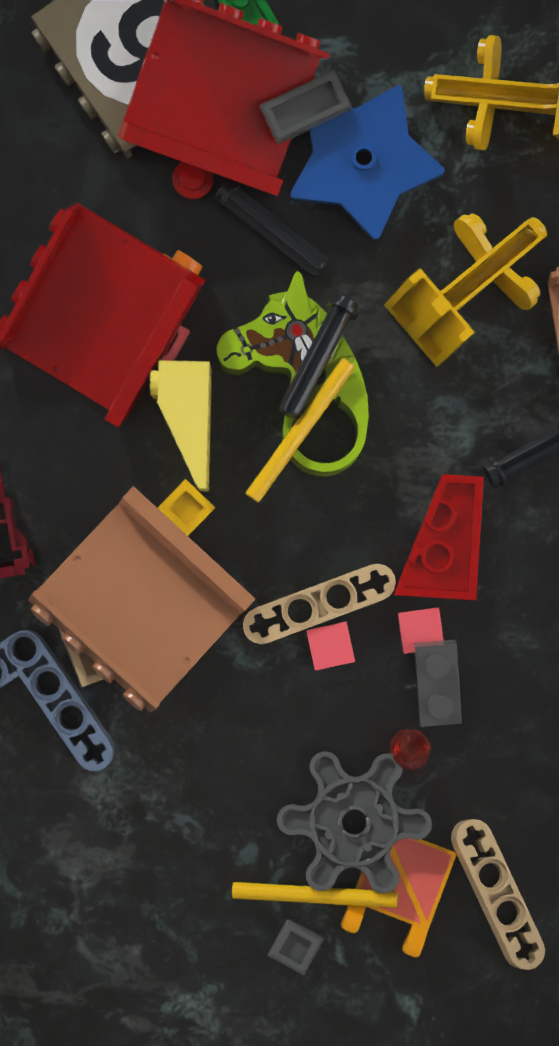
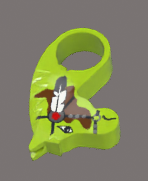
M298 271L294 274L287 292L269 295V303L257 319L229 330L221 336L217 345L216 356L222 371L230 375H241L253 367H258L267 373L287 375L291 384L327 315L315 301L307 297L303 277ZM343 335L305 408H307L342 358L352 363L356 368L332 401L338 403V408L350 417L355 428V444L347 456L333 463L311 461L297 449L290 461L303 472L314 476H332L346 470L358 458L366 439L369 419L367 392L356 358ZM286 415L282 428V441L292 429L294 421L293 418Z

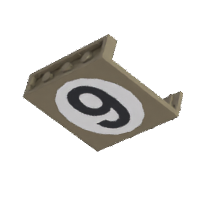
M54 0L31 16L37 28L31 34L44 53L50 49L54 52L60 61L54 67L66 85L70 86L75 83L83 96L77 100L89 118L92 120L98 116L104 124L106 130L101 135L114 153L122 150L126 158L129 159L133 156L131 149L137 145L124 141L117 135L165 0Z

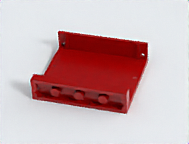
M165 0L117 136L129 143L278 196L283 180L277 176L291 139L279 145L276 144L259 109V105L312 81L320 59H328L330 53L318 49L321 41L301 33L297 34L296 40L280 35L283 27L259 18L257 26L243 21V11L220 3L217 11L202 5L204 0Z
M76 203L67 208L66 211L62 208L58 211L49 227V230L54 234L48 245L42 244L30 262V266L35 268L28 282L23 279L14 291L11 301L15 303V306L9 317L3 315L0 319V351L4 348L9 349L109 410L105 420L119 428L129 418L150 380L151 371L156 370L159 361L164 356L206 280L79 203Z

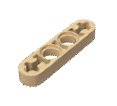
M372 564L256 607L249 611L244 618V633L252 642L265 644L379 602L389 597L394 591L396 585L395 575L385 565ZM373 570H377L379 576L387 575L389 582L383 585V593L377 594L375 589L363 591L362 594L366 597V600L357 602L356 589L349 581L350 578L358 576V584H362L371 579L370 572ZM337 584L348 588L351 596L347 606L340 609L330 606L326 598L329 588ZM296 599H304L312 607L311 617L304 623H296L288 615V607ZM277 605L282 606V617L289 626V629L280 631V623L268 628L269 635L266 637H261L259 632H251L249 626L255 623L254 615L261 613L264 619L276 616L272 610L273 607Z
M466 819L460 821L452 830V845L505 959L515 968L525 970L536 968L541 964L545 956L544 943L490 828L481 820ZM467 828L471 831H479L480 837L475 840L480 852H487L489 850L490 856L481 857L473 863L471 862L470 858L476 857L478 854L473 845H464L463 839L468 836ZM491 863L499 871V880L493 887L488 888L481 883L479 872L485 864ZM505 901L513 903L517 911L515 920L508 925L502 924L497 918V909ZM524 925L525 931H519L518 935L523 943L532 944L533 949L528 952L529 960L516 956V952L521 949L520 944L515 936L507 938V932L517 931Z

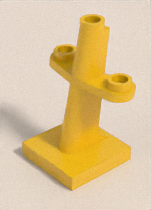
M489 35L487 39H480L477 59L479 64H484L483 78L434 74V77L428 76L425 81L424 97L426 101L478 107L476 120H469L466 128V142L468 145H473L475 150L485 151L488 147L495 109L555 115L553 135L559 140V83L539 84L499 80L502 52L499 36Z
M475 214L462 215L454 222V230L476 263L441 291L438 290L420 268L384 304L436 367L449 358L475 333L457 311L490 283L494 282L523 310H530L537 304V297L540 296L537 284L529 277L521 278L510 267L547 236V230L540 220L534 217L526 220L492 248L484 235L487 230L482 219Z

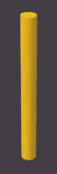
M342 358L246 491L245 494L258 503L261 501L356 368L352 363Z
M233 882L232 886L233 899L386 908L398 907V891L379 893L375 890L330 888L325 891H318L311 886Z

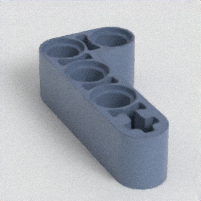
M22 630L0 643V667L2 669L0 688L5 687L20 677L78 763L89 771L104 769L115 756L114 741L44 638L35 631ZM22 637H28L35 642L36 654L31 660L21 659L15 651L16 643ZM45 671L55 673L60 680V687L55 694H46L39 687L40 675ZM76 706L82 711L83 722L80 727L70 728L63 723L62 712L65 707ZM90 725L95 729L94 732L88 735L92 743L95 745L103 743L106 748L102 753L104 760L101 762L97 757L92 759L87 757L86 753L89 751L90 746L85 738L81 739L78 743L73 738L83 733Z

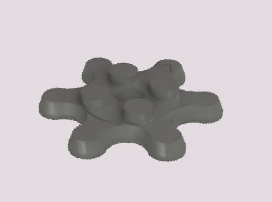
M325 751L317 753L310 762L311 774L318 784L319 792L317 798L306 806L286 805L279 811L277 816V825L282 832L287 835H306L315 843L317 849L316 857L306 871L308 884L318 891L328 890L335 884L338 875L343 870L354 867L366 874L370 886L379 893L393 891L399 883V873L390 859L392 846L401 839H423L428 836L432 828V820L427 812L422 809H403L393 800L392 789L402 774L400 760L395 755L382 754L373 761L368 773L363 776L354 777L349 776L343 771L339 759L334 754ZM349 811H360L366 817V827L359 834H350L343 827V818Z

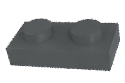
M456 640L414 643L420 726L462 724Z

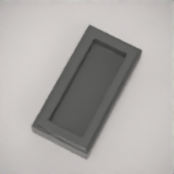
M335 70L259 105V109L276 144L279 145L351 111L352 105Z

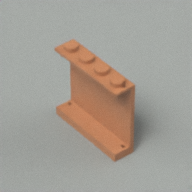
M134 486L28 599L33 604L31 608L32 613L47 626L51 623L56 625L64 633L61 639L71 650L79 655L84 651L95 661L92 668L98 675L109 683L115 680L126 690L123 696L133 707L140 711L146 708L150 713L160 705L159 703L255 600L246 589Z

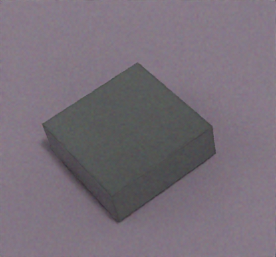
M287 918L268 956L305 975L324 937Z

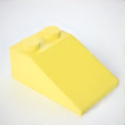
M159 361V371H151L150 395L153 396V399H158L160 409L198 489L201 492H209L212 383L210 362Z

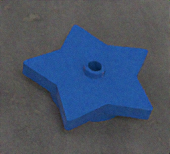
M397 85L356 109L352 108L351 111L309 130L313 153L294 185L290 197L294 201L341 206L372 240L378 241L398 197L441 177L445 170L442 165L408 135L402 86ZM359 152L369 153L372 156V160L367 165H361L356 161V154Z

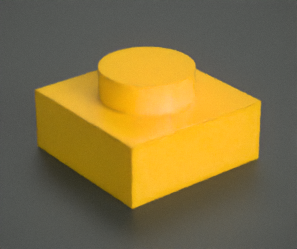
M185 479L158 509L189 536L215 507Z

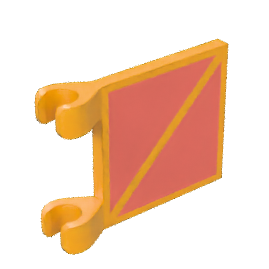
M406 838L397 841L390 851V859L399 873V883L393 890L398 891V907L348 905L341 922V927L348 932L356 933L360 927L366 907L411 924L402 950L407 955L418 957L422 951L427 932L456 858V852L422 839ZM361 871L355 889L374 890L370 886L366 874Z

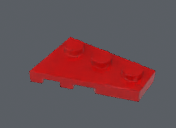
M441 475L393 595L476 600L484 477Z

